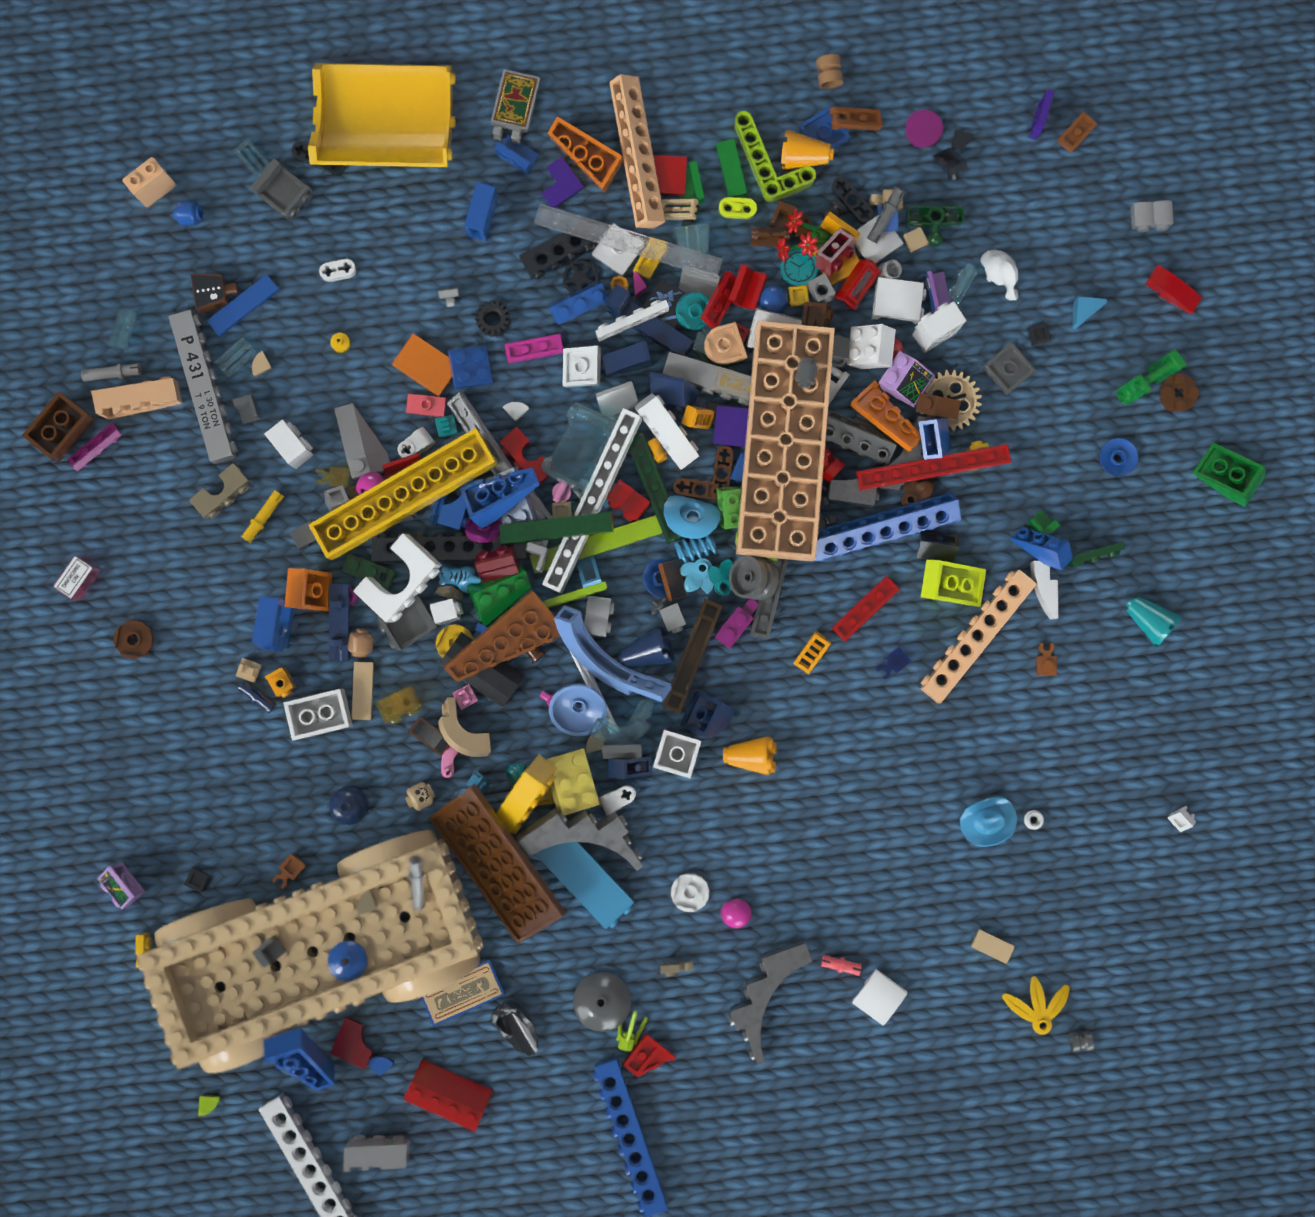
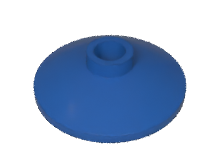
M1122 438L1112 439L1105 443L1100 451V464L1110 475L1125 476L1136 467L1138 453L1130 441ZM1115 455L1119 456V462L1114 460Z
M661 559L650 561L643 571L644 585L648 592L655 597L667 596L658 564L665 563L666 561Z
M353 941L338 943L331 949L328 956L330 972L334 977L342 981L357 979L363 974L367 966L365 950L361 945ZM344 958L349 960L348 965L343 964Z

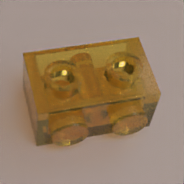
M409 686L375 702L384 722L391 723V725L402 721L401 717L406 714L410 717L419 713V708L423 707L413 686Z

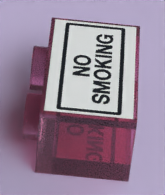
M74 555L53 587L71 600L78 601L86 595L87 587L97 579V573L100 569L83 557Z

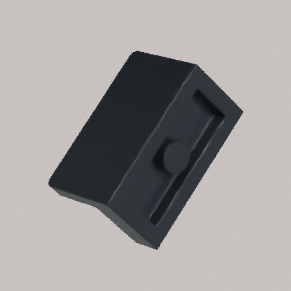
M931 530L920 531L916 558L954 563L959 548V535Z

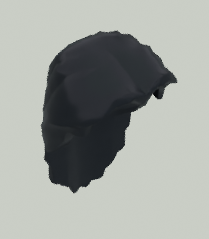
M513 1000L505 1001L498 1005L492 1011L491 1024L513 1045L517 1052L526 1053L529 1057L535 1055V1052H538L539 1036L526 1011Z

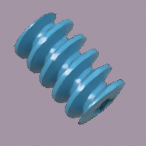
M710 533V536L696 539V541L689 538L688 543L685 539H682L681 545L677 541L674 542L679 561L682 559L684 563H687V557L694 561L695 555L701 559L702 552L708 557L709 550H712L714 554L717 551L712 533Z

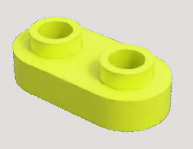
M727 197L722 199L719 204V212L725 218L751 219L755 216L757 210L756 203L748 198ZM729 206L732 210L726 211L725 207ZM748 207L750 212L746 213L743 209Z

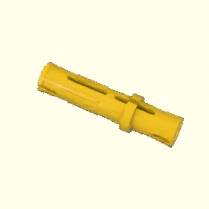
M273 490V493L255 518L250 520V525L241 537L252 543L258 532L264 529L263 525L284 496Z

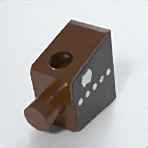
M191 274L195 308L200 314L225 307L230 303L229 295L239 293L237 283H227L226 278L221 274Z

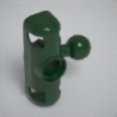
M912 206L907 211L906 220L909 226L919 225L932 228L928 242L932 247H938L943 242V236L939 233V226L962 225L964 222V208L961 206ZM913 209H919V214L911 213ZM950 209H957L956 214H949ZM931 214L938 215L939 220H933Z

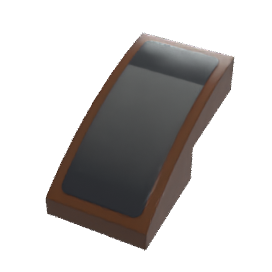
M421 716L418 717L408 731L440 756L449 746L440 730Z

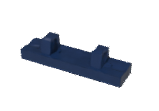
M330 583L329 660L348 661L350 660V651H348L350 584Z

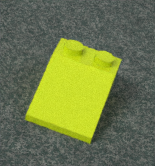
M926 560L921 598L981 607L986 569L940 560Z

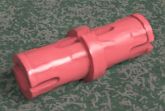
M823 954L822 959L830 962L821 961V967L835 969L839 973L843 971L857 976L860 975L861 971L853 968L861 969V963L850 962L842 957L838 959Z

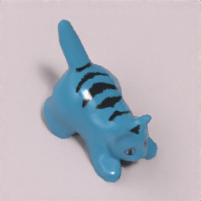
M444 563L438 573L440 586H455L466 594H469L466 586L472 583L478 584L482 580L477 577L479 573L474 566L458 568L452 564Z

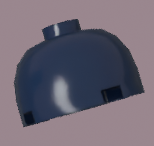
M350 786L337 790L329 802L331 816L335 821L343 825H353L360 822L367 814L369 802L365 793L356 787Z

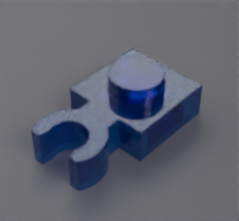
M898 646L884 658L887 663L879 665L876 671L884 668L886 674L882 678L886 679L890 676L891 670L898 673L911 660Z

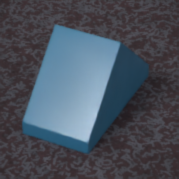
M1078 297L1075 299L1072 328L1074 330L1078 328L1108 301L1102 298Z
M594 555L577 561L576 564L583 588L602 583Z

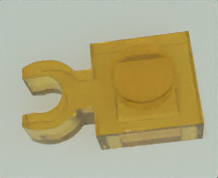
M330 467L329 473L322 469L316 470V473L323 474L324 476L322 480H316V483L322 485L329 482V487L343 485V488H349V468Z

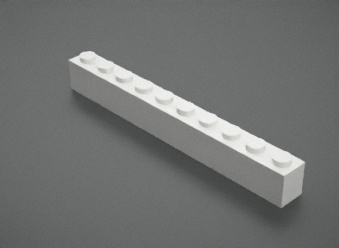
M623 408L574 516L600 513L641 424L642 417ZM589 535L563 538L542 585L563 593Z

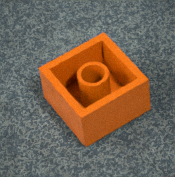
M288 568L285 607L329 611V584L332 583V573Z

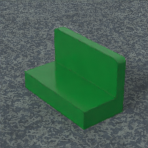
M697 161L690 162L689 168H686L685 196L680 195V199H697L698 204H703L704 193Z

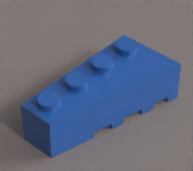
M301 1027L264 1039V1061L267 1063L274 1062L276 1068L288 1070L290 1076L300 1077L301 1082L315 1090L335 1085L334 1063Z

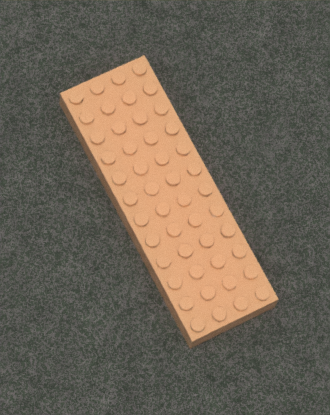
M757 321L736 555L812 562L816 559L835 328ZM804 357L815 359L818 366L815 383L810 385V388L800 387L795 382L798 364Z

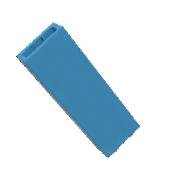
M580 842L556 844L535 853L605 929L609 926L612 929L620 921L618 918L623 913L627 915L634 908L632 897Z

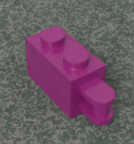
M753 599L748 600L742 609L738 606L714 638L730 649L754 619L751 615L758 606L757 601Z

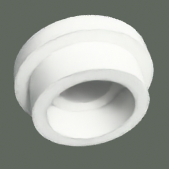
M1031 810L1025 814L1024 823L1028 828L1036 830L1043 825L1044 818L1039 811ZM1032 816H1035L1037 819L1035 823L1030 821Z

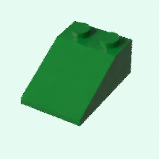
M1213 442L1193 471V475L1226 498L1246 507L1266 477L1265 466Z

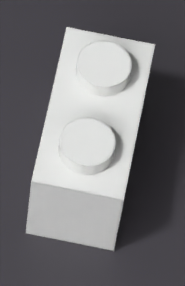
M454 599L430 604L435 624L442 625L462 619V605Z

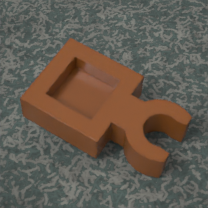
M1039 643L1038 650L1041 656L1036 657V676H1057V656H1051V653L1054 651V644L1049 643V649L1046 651L1043 648V643Z
M291 853L278 868L282 873L276 875L272 882L275 883L281 878L283 884L280 888L283 889L288 885V879L290 878L294 881L307 865Z

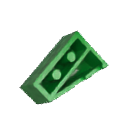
M520 565L519 573L478 584L472 583L466 586L478 619L486 627L529 590L531 585L526 571Z

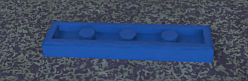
M266 274L209 318L207 322L218 336H222L280 290Z

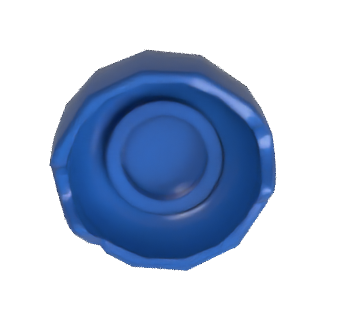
M768 286L763 289L758 305L760 309L780 313L788 305V295L779 286Z

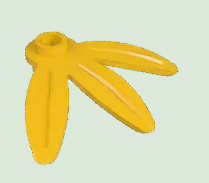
M1035 976L1030 981V995L1034 1011L1023 1001L1005 993L1002 998L1014 1013L1032 1022V1027L1036 1033L1044 1035L1052 1028L1051 1020L1064 1007L1068 999L1070 987L1067 984L1062 986L1051 999L1047 1009L1043 988ZM1045 1022V1027L1040 1028V1023Z

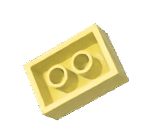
M584 749L546 759L558 768L554 773L556 778L550 785L558 813L562 812L564 815H568L600 805Z

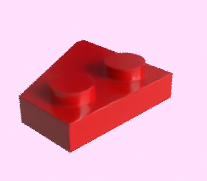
M646 1033L623 1061L622 1065L635 1076L640 1077L646 1074L647 1071L654 1070L669 1060L673 1061L676 1056Z

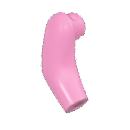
M451 746L442 754L441 774L445 778L453 776L454 758L459 753Z

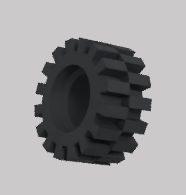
M490 300V302L485 301L483 306H479L480 309L476 311L475 319L483 334L489 335V337H493V335L498 337L499 334L502 333L503 335L505 330L509 329L511 317L504 304H501L500 301L494 302V300ZM490 312H497L500 315V322L497 325H489L486 322V316Z

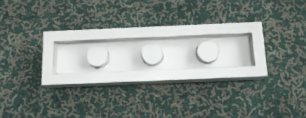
M654 301L646 309L643 307L636 309L628 317L623 315L610 325L608 323L600 325L598 330H596L599 342L668 312L669 305L667 301Z

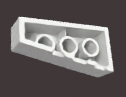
M651 393L636 404L634 408L678 468L682 470L699 457L696 452L699 449L693 441L689 442L685 436L688 434L681 425L678 427L674 422L676 420L675 416L670 410L666 411L663 406L665 403L661 397Z

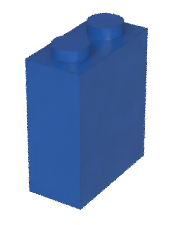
M489 182L476 183L464 225L469 237L487 241L499 199L496 188Z

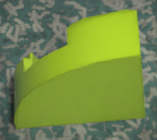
M199 1096L198 1116L211 1113L219 1104L221 1096Z

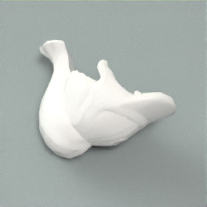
M995 249L987 251L980 260L981 264L985 267L988 282L992 281L998 286L1005 285L1007 289L1005 298L1017 300L1018 290L1014 286L1018 281V269L1015 261L1003 251Z

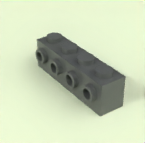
M828 409L826 442H834L843 449L856 451L858 455L873 458L877 463L889 464L897 446L896 441L878 429Z

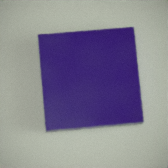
M1046 90L1038 103L1029 134L1030 139L1036 140L1045 126L1054 94L1052 90Z
M717 406L713 444L745 447L748 419L747 408Z

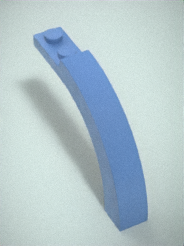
M564 605L554 617L558 632L572 655L591 674L605 684L627 695H630L633 691L661 702L672 689L670 683L631 670L606 654L587 631L581 611Z

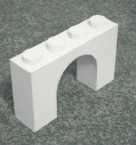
M402 534L391 546V549L404 560L409 568L410 580L407 587L398 594H392L383 588L373 577H365L353 591L386 623L396 622L401 618V612L413 604L415 601L414 597L426 589V583L430 578L433 579L440 572L439 568L442 566L410 534Z

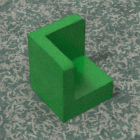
M1039 511L1027 522L1033 530L1048 535L1060 526L1056 520L1051 521L1043 511Z

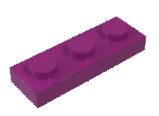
M111 422L68 458L71 466L78 471L86 467L95 456L101 455L106 447L115 443L122 435L118 427Z

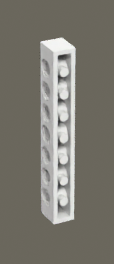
M284 1093L263 1104L259 1108L261 1115L320 1217H358L352 1213L349 1200L347 1198L344 1199L341 1194L342 1190L339 1183L333 1180L330 1167L322 1161L320 1150L314 1147L311 1142L312 1137L309 1131L304 1130L301 1117L293 1111L290 1098L288 1096L285 1097ZM278 1113L285 1114L286 1121L280 1120ZM288 1130L295 1131L296 1138L290 1137ZM298 1147H303L306 1150V1154H300ZM308 1164H313L316 1167V1171H310ZM318 1181L324 1182L325 1185H326V1188H325V1189L320 1188V1187L318 1186L317 1182H318ZM327 1199H334L336 1205H329Z

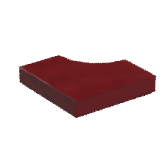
M345 1017L330 1054L365 1070L374 1050L368 1047L364 1040V1024Z

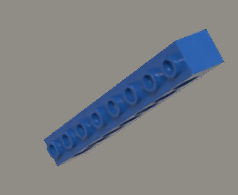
M953 492L818 530L816 559L814 562L824 561L833 556H842L854 550L859 551L868 546L880 545L885 541L898 540L900 537L915 535L927 529L933 530L941 525L953 524L961 520L958 499Z
M615 1056L595 1063V1070H592L595 1082L599 1081L600 1097L602 1101H606L608 1106L605 1108L608 1119L612 1118L614 1126H611L614 1137L619 1139L620 1145H618L620 1155L621 1157L625 1156L627 1162L624 1164L626 1173L631 1175L633 1179L631 1187L633 1193L638 1194L640 1200L637 1201L640 1213L644 1212L645 1217H651L668 1211V1203L618 1058ZM613 1077L616 1082L613 1085H608L605 1083V1079ZM613 1096H620L622 1101L615 1104L611 1098ZM624 1114L628 1117V1120L620 1122L618 1116ZM627 1133H631L635 1138L632 1141H627L624 1136ZM633 1152H638L641 1154V1157L635 1160L630 1155ZM645 1171L648 1175L645 1178H639L637 1173ZM645 1190H652L654 1192L651 1197H646L643 1193Z

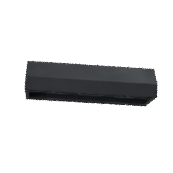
M461 632L439 664L442 666L447 664L469 645L473 639ZM503 661L494 667L484 669L463 680L503 707L525 675Z

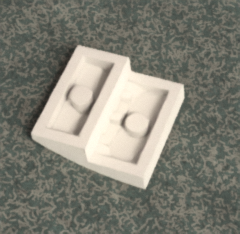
M876 216L857 230L861 234L854 243L867 261L870 259L876 264L904 244L895 231L883 232L877 244L867 239L879 216Z
M875 969L865 981L863 988L853 998L852 1003L884 1026L899 1007L908 991Z

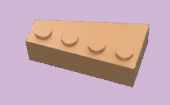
M170 376L162 377L156 381H143L137 384L91 391L96 414L108 420L183 404L178 381Z

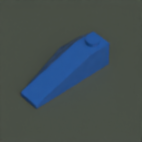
M528 468L511 472L507 476L501 477L497 475L489 480H476L461 488V492L470 519L482 529L501 518L539 485L535 470Z

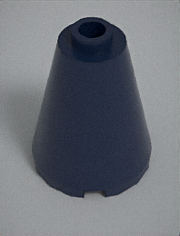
M663 626L657 627L622 648L619 654L621 664H625L626 667L673 663L674 651L671 641H668L665 637L668 635Z

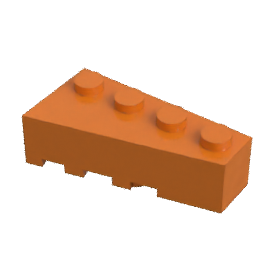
M557 116L548 131L549 137L605 193L624 161L623 156Z

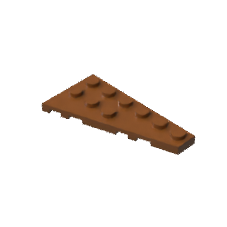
M531 590L443 667L456 682H459L484 669L494 667L505 660L508 661L534 650L540 645L548 644L554 639L561 637L555 624V616Z

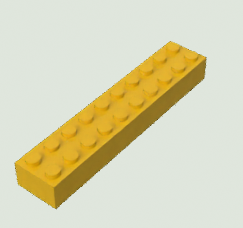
M475 428L310 523L308 526L325 557L334 560L499 464L481 432Z

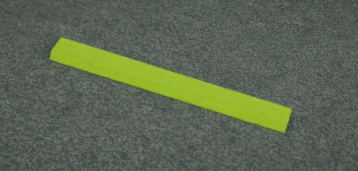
M656 515L614 528V532L589 536L578 560L663 534ZM559 546L548 549L550 552L544 571L549 570ZM529 555L535 574L540 573L536 570L540 556Z

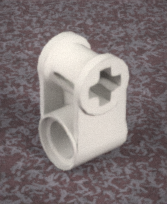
M421 427L398 445V453L401 458L416 453L420 455L430 449L435 444V441L426 429ZM407 448L411 453H405L404 449Z
M624 785L599 797L598 800L606 815H610L631 803L636 796V791L633 786ZM624 789L627 792L631 791L630 799L622 796Z

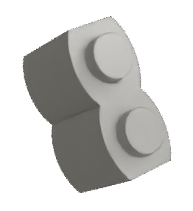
M1172 201L1134 203L1131 206L1132 229H1137L1138 232L1149 231V228H1156L1157 231L1167 230L1174 223Z
M588 595L584 624L590 635L606 637V633H610L612 622H608L609 614L613 615L614 603H611L610 598Z

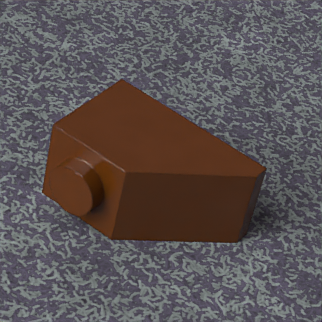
M919 393L916 412L957 420L961 401Z

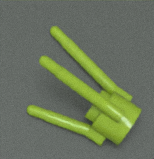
M637 1011L633 1012L628 1032H623L622 1034V1024L618 1026L616 1041H619V1049L633 1051V1047L637 1045L648 1017L644 1018L636 1035L632 1031Z

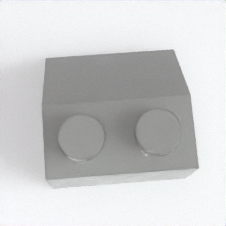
M632 381L595 394L604 422L608 421L611 423L617 421L623 408L635 414L637 413L634 406L639 402Z

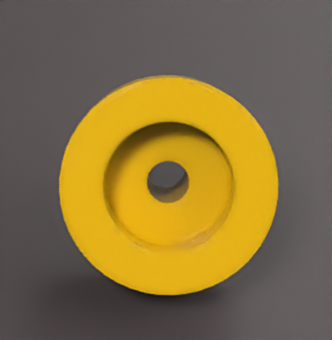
M336 333L330 340L331 347L338 353L348 351L351 345L350 339L344 333Z

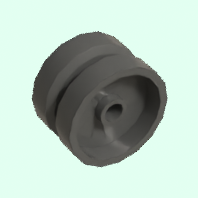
M742 556L737 559L729 573L731 590L736 596L759 601L768 599L776 591L779 582V573L774 563L770 560L753 556Z

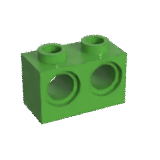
M736 486L716 488L718 509L721 512L719 526L724 529L738 528L741 489Z

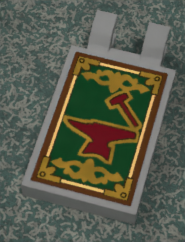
M503 70L491 118V125H494V139L501 141L503 129L505 128L513 130L511 135L512 143L520 144L522 132L528 133L540 86V77Z

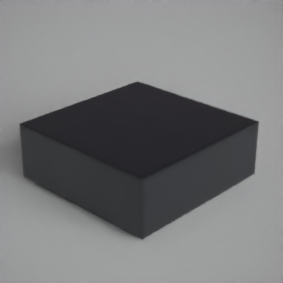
M1046 323L1027 328L1032 347L1051 341Z
M192 867L184 885L203 893L211 874Z

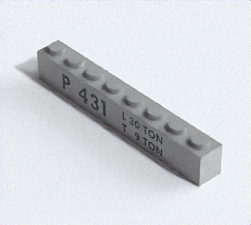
M191 310L170 315L168 317L209 460L213 464H218L237 458L235 452H238L235 441H232L230 436L232 428L226 422L225 416H227V411L220 401L222 397L221 390L215 384L217 376L209 363L212 359L209 351L205 349L204 344L207 343L205 335L199 328L201 320L198 314Z

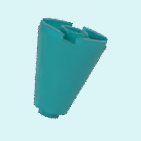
M1140 596L1137 598L1132 597L1126 605L1128 607V614L1156 647L1164 641L1182 619L1180 615Z

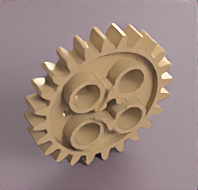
M946 370L945 376L938 372V378L934 377L924 394L933 395V393L938 391L943 394V397H950L951 399L966 394V397L957 400L966 402L968 409L966 411L959 410L957 420L947 418L948 428L951 427L952 431L955 432L957 426L960 430H963L962 424L970 426L969 419L975 421L973 413L979 414L980 411L976 407L981 406V403L976 401L981 399L982 396L976 395L980 389L973 388L976 384L975 381L969 383L970 376L964 379L963 372L956 376V370L953 371L952 375H949L948 370ZM953 384H958L961 387V391L956 394L952 393L950 387ZM927 414L928 416L926 417V420H928L929 418H931V417H933V416H935V415H929V414Z

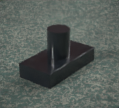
M950 147L933 155L934 162L947 173L949 180L958 179L959 172L968 168L966 161Z

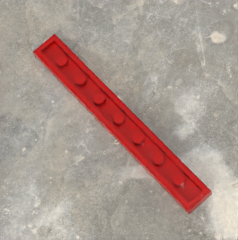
M1008 444L949 454L943 458L922 459L857 471L856 475L859 491L1010 464L1012 462Z

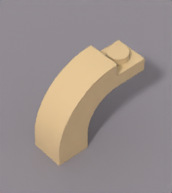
M455 697L447 698L444 704H442V715H445V717H441L438 721L440 732L445 741L461 754L471 757H487L491 752L489 733L473 734L464 730L457 720Z

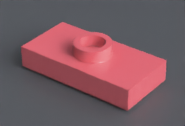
M408 394L406 413L444 417L447 399Z

